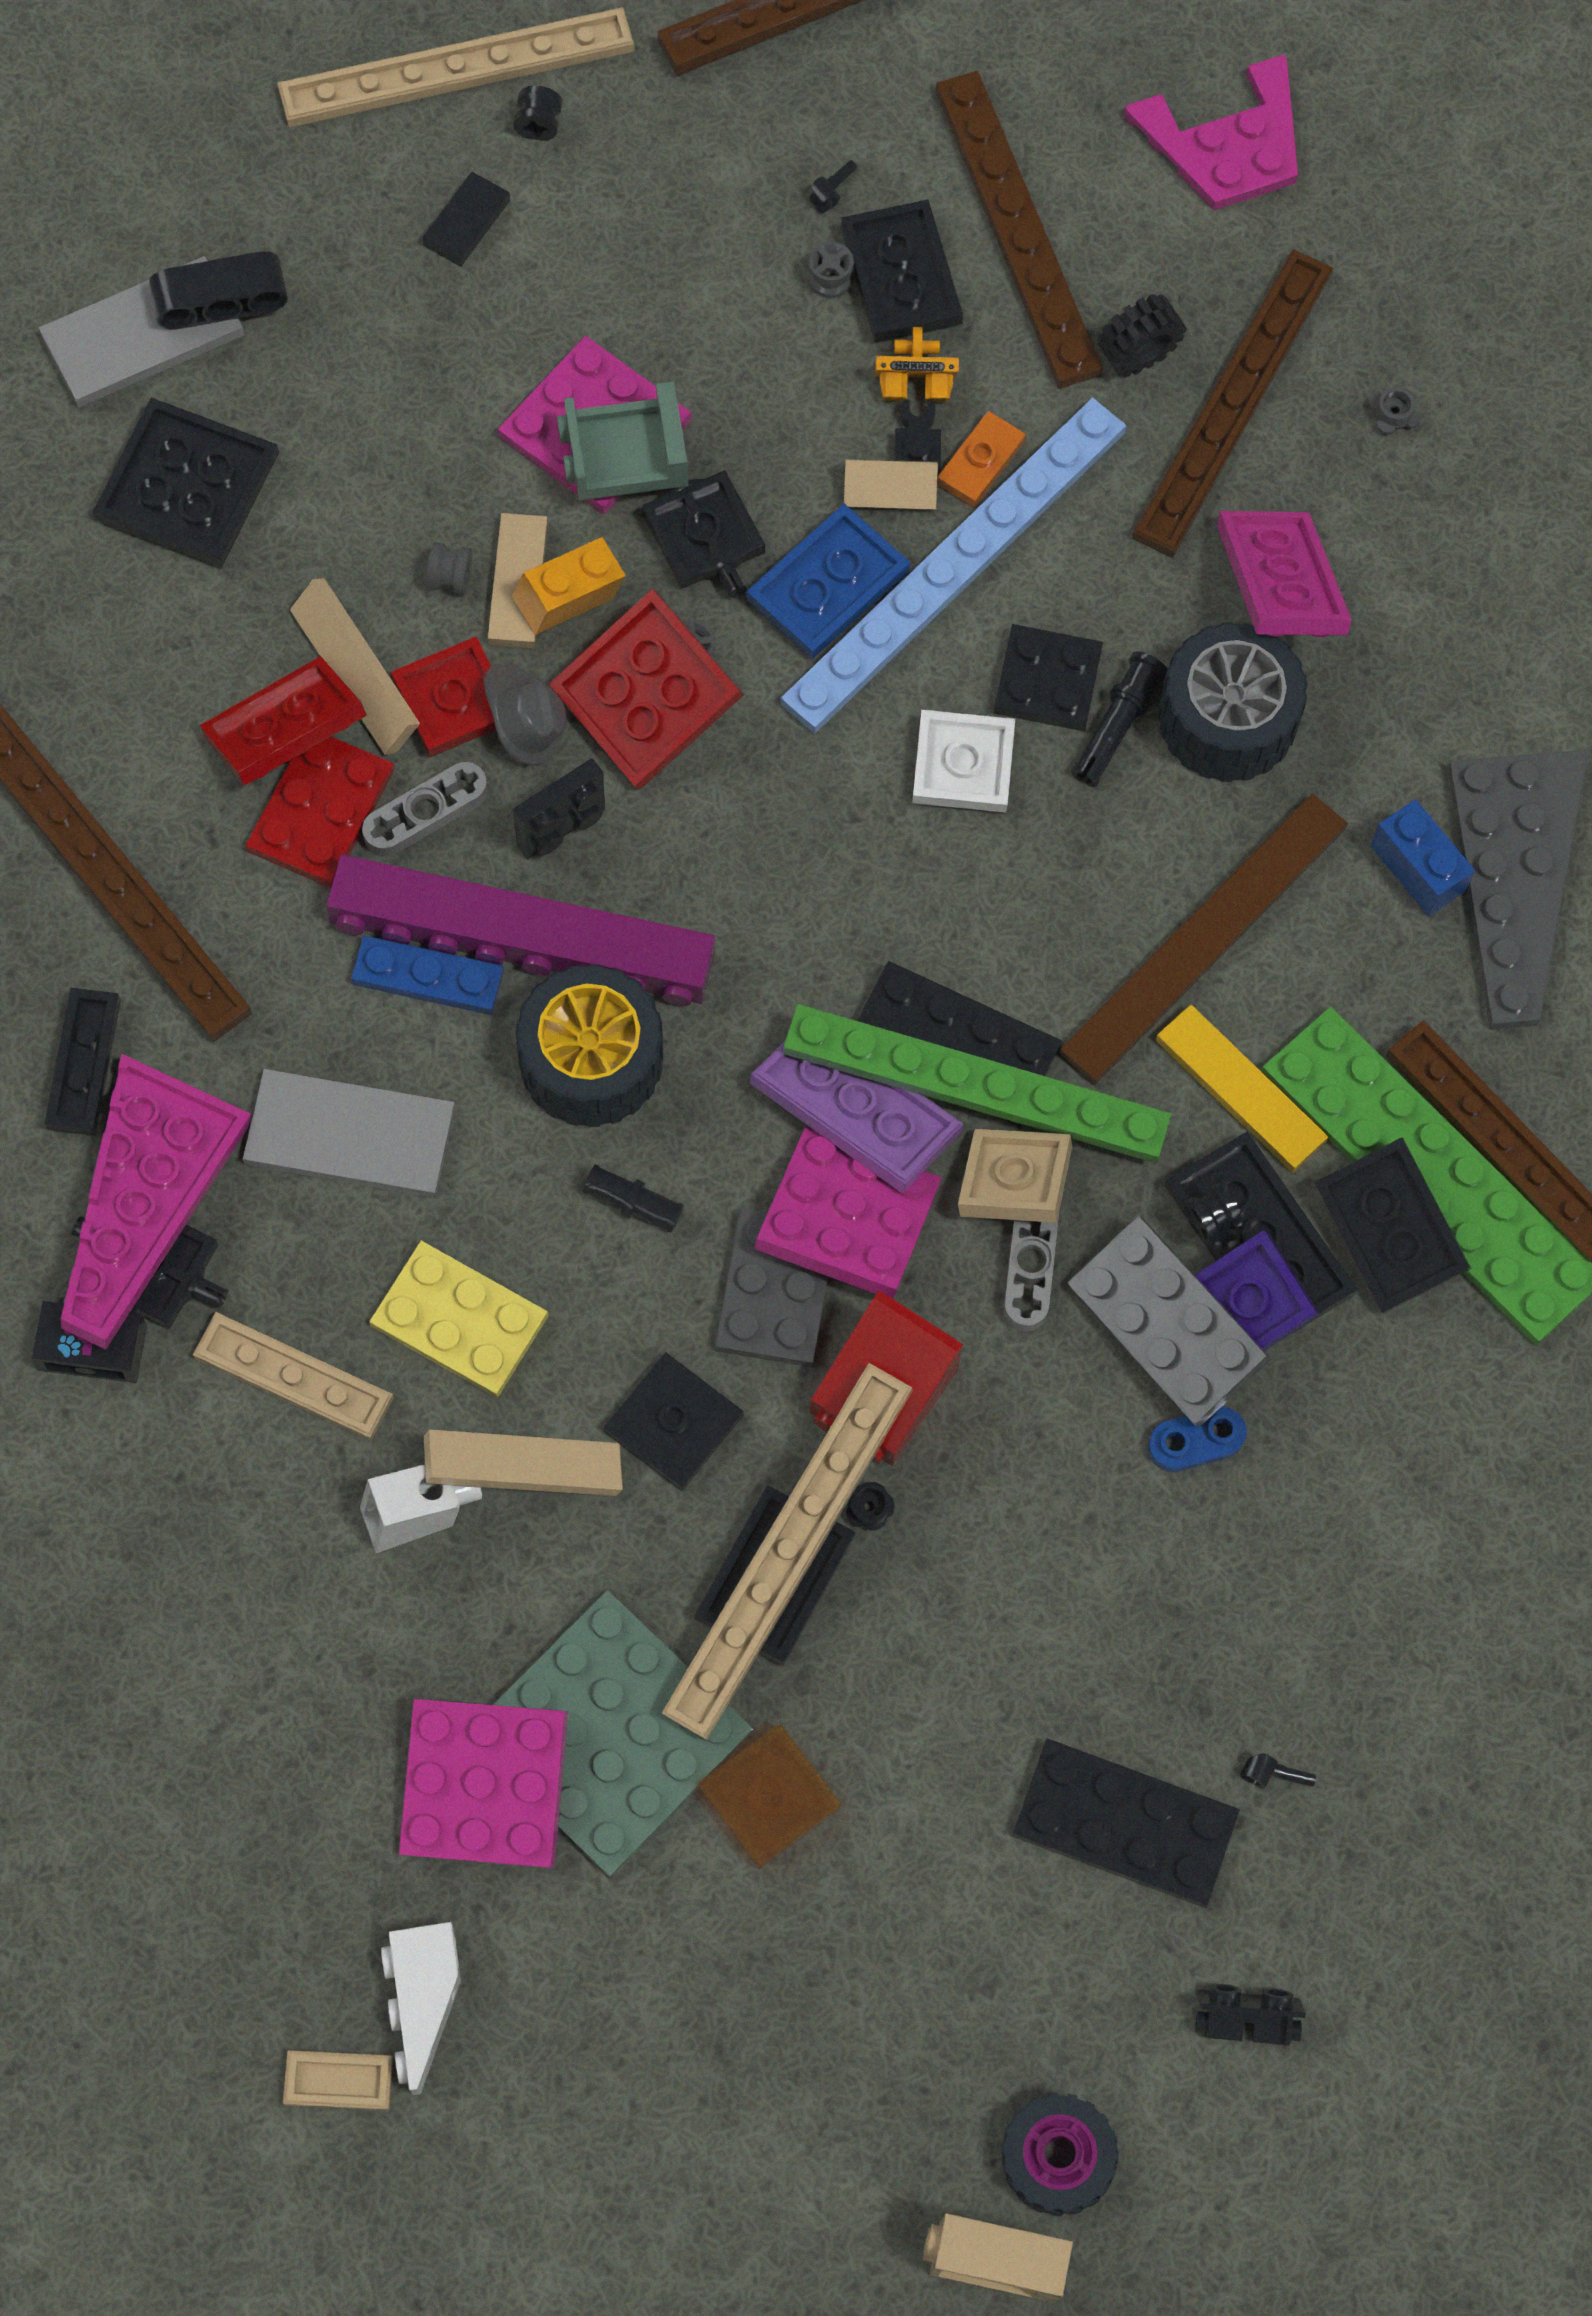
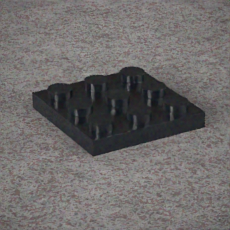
M151 397L93 510L94 518L98 522L222 568L279 455L278 445Z

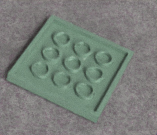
M606 1590L493 1705L568 1711L558 1829L611 1879L753 1733V1728L729 1705L707 1741L664 1716L662 1712L689 1667L611 1592Z

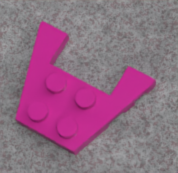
M1284 54L1247 67L1246 76L1260 106L1180 131L1163 94L1126 105L1124 116L1133 127L1136 125L1148 137V143L1158 153L1162 152L1177 167L1176 172L1213 210L1296 184L1298 177L1288 66Z

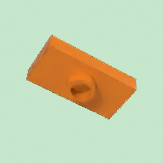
M988 411L938 475L937 485L975 508L1025 443L1026 434Z

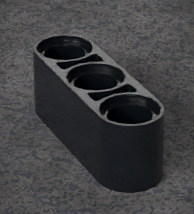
M267 251L167 268L156 272L149 279L156 321L160 327L169 330L184 329L270 313L281 309L288 301L280 259L278 255Z

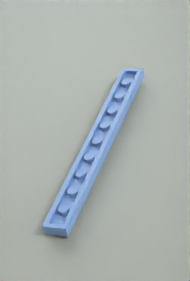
M1094 398L1090 399L780 698V705L815 734L1125 434L1127 425Z

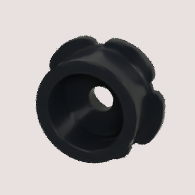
M867 1482L855 1488L847 1502L846 1516L856 1527L864 1526L869 1531L878 1530L884 1527L887 1523L886 1519L893 1515L895 1508L894 1500L891 1495H888L883 1485L876 1482ZM868 1502L874 1505V1509L871 1511L865 1509V1504Z

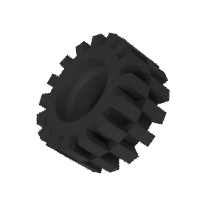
M1153 294L1149 295L1146 301L1144 298L1136 300V305L1133 307L1129 304L1123 308V314L1114 315L1111 318L1113 323L1103 327V334H1100L1097 340L1099 341L1098 346L1117 374L1129 377L1132 373L1134 376L1141 373L1145 367L1148 369L1154 366V362L1158 359L1161 362L1167 358L1166 353L1168 351L1173 352L1178 347L1176 343L1184 339L1183 333L1186 332L1187 328L1169 300L1162 294L1158 296Z

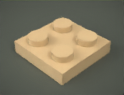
M975 1129L958 1202L960 1217L1057 1223L1072 1151L1071 1135Z

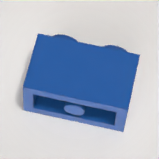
M1416 799L1379 823L1370 844L1371 848L1428 917L1466 892L1475 872V869Z

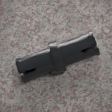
M597 1164L590 1171L582 1190L585 1194L593 1195L622 1209L621 1214L628 1218L632 1214L667 1229L670 1233L674 1230L684 1208V1204L677 1203L645 1188L646 1182L636 1179L635 1182L629 1181L600 1168Z

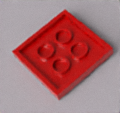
M653 589L549 683L629 781L640 790L745 695L658 592Z

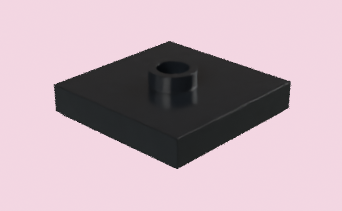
M665 1352L604 1426V1432L679 1490L683 1491L744 1416V1411Z

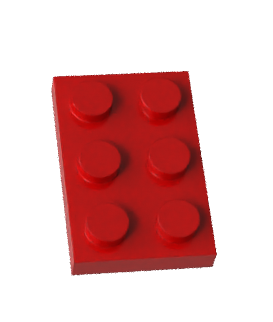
M320 656L199 726L205 739L245 786L256 779L264 777L270 771L292 758L304 754L311 747L337 732L347 729L351 724L367 716L358 697Z
M332 736L311 747L304 754L292 758L245 845L247 852L331 888L341 854L350 856L363 832L364 820L374 811L395 771L394 763Z

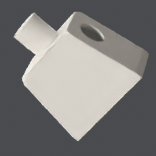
M425 1465L368 1479L360 1510L375 1553L453 1526L460 1506L482 1499L481 1487L426 1483Z

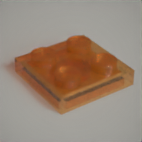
M780 1723L698 1783V1789L758 1869H761L840 1810L842 1806Z

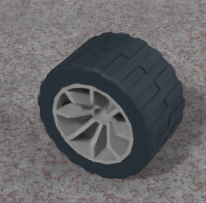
M1226 622L1213 627L1210 625L1201 629L1194 636L1188 637L1183 642L1182 647L1179 650L1177 649L1171 658L1158 708L1159 730L1173 757L1176 756L1188 770H1193L1207 779H1219L1221 782H1232L1233 780L1246 781L1272 770L1276 763L1284 759L1289 747L1293 745L1308 696L1306 695V689L1308 684L1299 657L1295 656L1291 651V647L1284 640L1266 634H1256L1253 624L1248 623L1233 624L1232 622Z

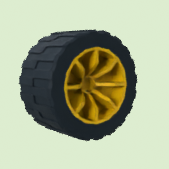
M598 964L568 967L569 969L561 972L556 971L549 975L541 984L538 983L531 990V995L527 1000H524L520 1008V1017L516 1022L515 1032L521 1079L525 1089L529 1090L532 1100L555 1119L559 1118L566 1121L567 1124L574 1126L600 1127L603 1124H614L641 1109V1105L646 1100H649L655 1092L657 1081H660L663 1061V1034L660 1012H657L654 999L650 993L643 989L642 984L635 978L632 979L625 975L623 971L616 968H606Z

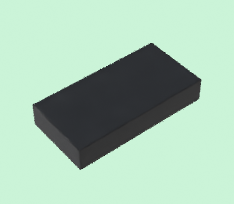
M471 172L422 237L423 246L462 267L510 202V192Z

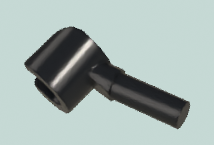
M849 160L828 179L819 177L814 181L812 185L813 193H811L809 200L819 213L824 214L838 204L840 195L835 189L857 169L854 161Z
M1264 1753L1248 1758L1240 1774L1243 1780L1259 1788H1266L1271 1776L1311 1787L1314 1786L1316 1781L1315 1774L1277 1764V1760Z

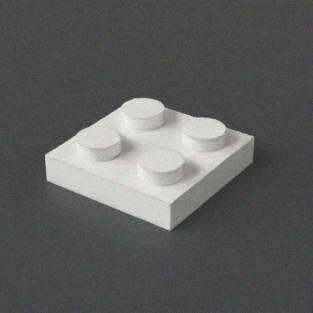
M921 710L912 803L1006 813L1015 719Z

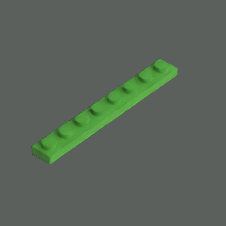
M797 1004L783 1048V1054L1050 1133L1070 1134L1071 1139L1156 1164L1172 1114Z

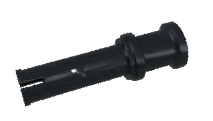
M1140 651L1131 654L1128 660L1130 667L1121 683L1115 684L1110 691V701L1112 702L1077 764L1071 770V774L1075 779L1082 781L1087 773L1089 778L1086 784L1091 787H1097L1101 776L1135 717L1145 714L1149 709L1150 702L1148 699L1157 683L1165 680L1167 667L1152 655Z

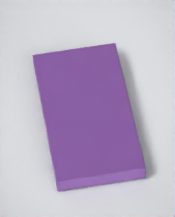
M785 1041L751 1074L750 1084L901 1193H904L961 1134L963 1128L962 1122L924 1095L783 1054Z

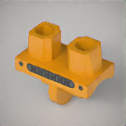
M913 327L912 340H894V353L911 354V357L876 356L875 377H880L879 385L882 401L907 400V378H925V401L949 402L953 379L957 378L959 372V358L922 357V354H940V341L922 340V327Z

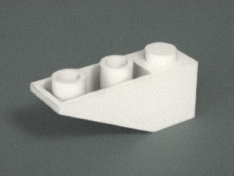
M451 1922L389 1932L391 1946L381 1948L385 1978H395L397 1998L388 2000L392 2031L402 2030L404 2051L395 2052L399 2084L409 2083V2090L412 2095H419L422 2092L461 1982L455 1933Z

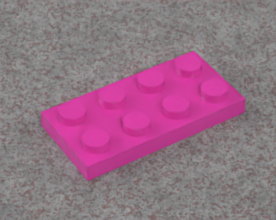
M1220 511L1217 528L1256 634H1266L1273 637L1282 635H1312L1316 637L1348 635L1352 619L1309 512Z

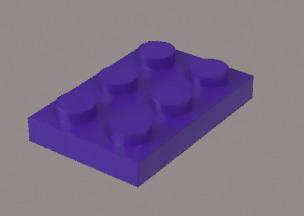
M1265 1230L1196 1274L1197 1278L1264 1351L1320 1315L1270 1234Z

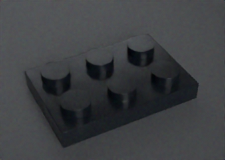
M928 199L841 217V230L846 247L849 248L853 255V271L875 343L912 335L913 327H922L923 333L962 324L963 312Z
M1403 1137L1315 1182L1383 1314L1472 1269Z
M769 1485L766 1486L697 1609L695 1620L710 1628L713 1627L789 1496ZM835 1522L761 1648L760 1655L784 1667L855 1538V1531Z

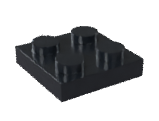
M1012 624L993 714L1085 732L1103 642Z
M593 758L513 808L517 847L527 860L538 853L544 856L553 852L561 845L564 836L576 828L586 830L602 817V812L605 810L604 775Z

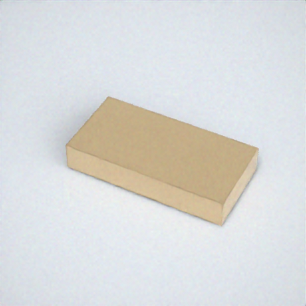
M845 459L844 503L848 507L936 509L938 462Z
M288 2050L283 2105L389 2111L393 2056Z

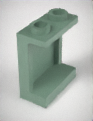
M674 382L656 384V399L575 409L573 397L564 398L565 415L557 416L560 443H570L571 455L563 456L567 484L576 483L578 500L689 486L688 461Z

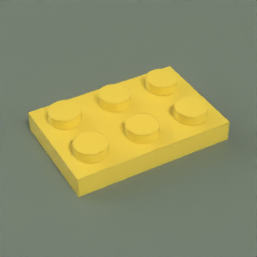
M421 1240L369 1323L375 1330L498 1399L547 1320L548 1311Z

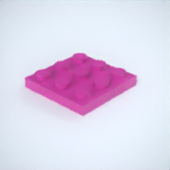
M586 335L498 428V437L576 495H578L576 483L567 484L563 461V456L571 455L570 443H560L557 416L565 415L564 398L573 397L575 409L656 399L655 385ZM678 403L683 430L691 421V412ZM622 495L586 499L584 501L605 515Z
M805 1127L757 1236L754 1249L875 1294L880 1290L894 1299L939 1189L942 1177L924 1171L904 1193H901L818 1132Z
M414 1699L399 1855L555 1868L568 1711Z

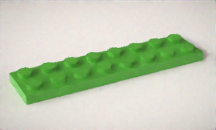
M1331 1006L1262 1067L1261 1072L1328 1136V1140L1351 1163L1401 1137L1404 1138L1472 1268L1463 1273V1275L1535 1346L1592 1295V1263L1588 1262L1551 1222Z

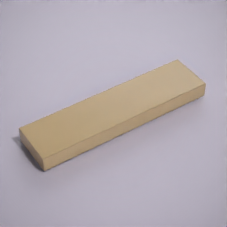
M325 578L313 579L290 611L318 654L362 702L367 716L362 718V721L384 755L394 754L402 747L420 722Z
M217 1312L214 1314L193 1353L194 1359L369 1441H372L394 1399L392 1393Z
M431 1429L424 1435L426 1483L607 1496H617L623 1490L619 1443Z

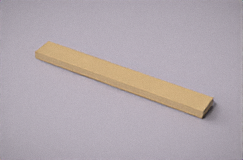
M621 7L278 82V88L288 127L626 54L634 52V42L624 9Z
M868 1363L662 1712L664 1716L706 1741L708 1740L913 1391L911 1386Z

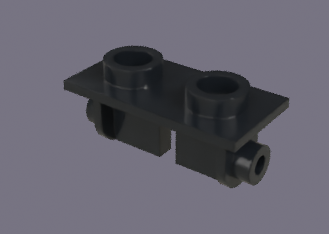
M1213 1984L1210 1986V1990L1197 1989L1200 2008L1206 2009V2012L1197 2011L1195 2032L1205 2033V2038L1242 2041L1244 2022L1253 2023L1252 2042L1289 2046L1291 2041L1300 2042L1302 2022L1301 2020H1293V2017L1305 2018L1306 2013L1301 1999L1293 1998V1993L1282 1989H1264L1262 1995L1241 1993V1988L1229 1984Z

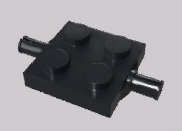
M726 470L705 479L688 480L689 486L671 488L662 497L643 504L642 515L681 589L706 578L719 576L729 598H736V591L739 596L746 591L747 588L743 584L736 568L741 563L765 554V543Z
M83 1216L76 1220L78 1225L74 1224L71 1235L80 1237L82 1224L85 1221ZM185 1225L133 1306L137 1310L136 1313H141L142 1316L170 1329L183 1306L194 1295L220 1308L223 1305V1300H226L229 1290L204 1279L205 1269L219 1246L217 1239Z

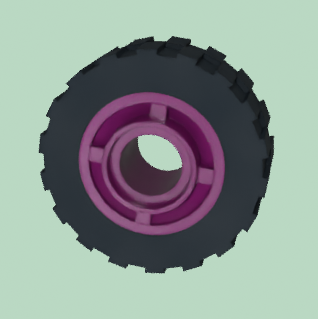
M1058 2093L1047 2094V2097L1042 2099L1037 2097L1029 2101L1025 2108H1020L1005 2131L1002 2144V2166L1005 2171L1006 2180L1010 2188L1012 2187L1016 2192L1017 2197L1023 2203L1026 2202L1031 2205L1035 2211L1052 2213V2216L1081 2213L1083 2209L1089 2206L1092 2207L1099 2202V2199L1104 2193L1106 2194L1111 2186L1118 2163L1119 2150H1117V2138L1104 2113L1100 2114L1095 2109V2105L1088 2100L1084 2102L1072 2094L1058 2096ZM1056 2141H1063L1069 2144L1075 2153L1073 2163L1066 2168L1051 2166L1044 2154L1049 2144Z

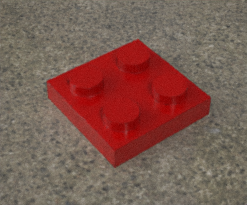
M477 636L391 671L394 685L420 722L416 731L429 757L496 730L494 717L484 687L486 672L492 666Z

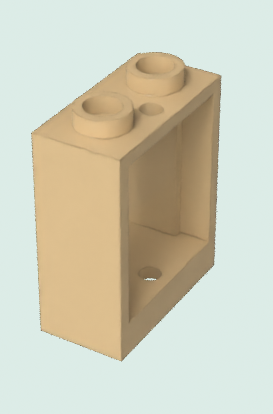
M945 2214L939 2226L931 2224V2228L928 2229L922 2260L932 2262L929 2274L932 2276L1054 2303L1063 2297L1073 2242Z

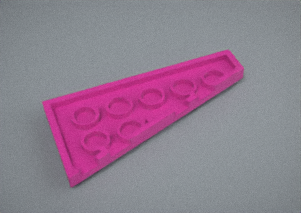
M121 1053L115 1090H113L110 1102V1112L105 1133L102 1136L88 1198L89 1203L86 1217L79 1237L78 1252L75 1265L72 1268L62 1311L61 1329L105 1350L107 1349L250 1126L251 1113Z

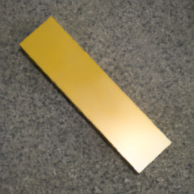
M1190 1004L1157 1034L1155 1041L1291 1173H1294L1327 1142L1328 1136L1193 1005Z

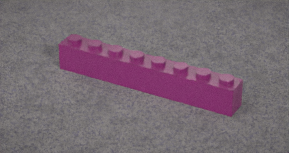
M343 854L340 856L326 905L330 923L335 924L338 930L347 934L361 935L363 931L381 934L385 940L408 945L410 941L427 944L433 951L455 955L459 951L473 954L477 960L497 965H502L504 961L522 965L525 971L540 976L549 975L550 971L561 972L575 965H603L606 968H616L623 971L628 977L635 978L640 982L646 992L661 995L666 1002L677 1006H689L691 1002L703 1003L715 955V935Z

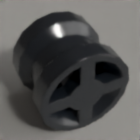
M533 85L522 88L518 95L520 111L514 117V130L526 139L541 141L553 139L558 131V121L555 117L559 115L562 109L561 96L553 89L545 86Z
M1215 1183L1208 1187L1207 1194L1203 1197H1191L1183 1202V1209L1188 1222L1196 1235L1205 1244H1210L1217 1240L1219 1232L1224 1229L1234 1230L1243 1224L1242 1214L1235 1199L1221 1183Z

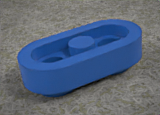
M1228 1407L1219 1408L1200 1427L1194 1425L1187 1416L1168 1420L1159 1424L1152 1432L1148 1443L1149 1456L1158 1468L1167 1472H1181L1234 1456L1243 1446L1247 1434L1246 1424L1239 1413ZM1225 1424L1230 1429L1231 1435L1225 1438L1219 1437L1214 1433L1213 1426ZM1170 1437H1177L1182 1441L1184 1447L1180 1451H1173L1167 1447L1166 1440Z

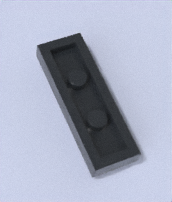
M70 988L45 1118L47 1130L96 1136L121 1003L119 993Z

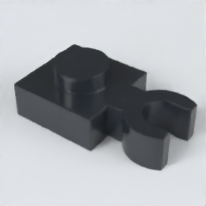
M904 400L901 405L900 418L906 428H895V461L938 462V477L941 473V429H929L935 420V403L933 400H928L926 414L915 416L910 412V401Z

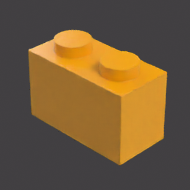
M601 537L525 571L512 597L532 631L537 635L614 599L626 575L605 540Z

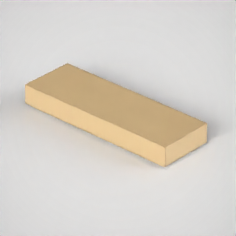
M501 513L488 646L535 649L536 635L512 595L523 573L544 563L548 529L547 516Z

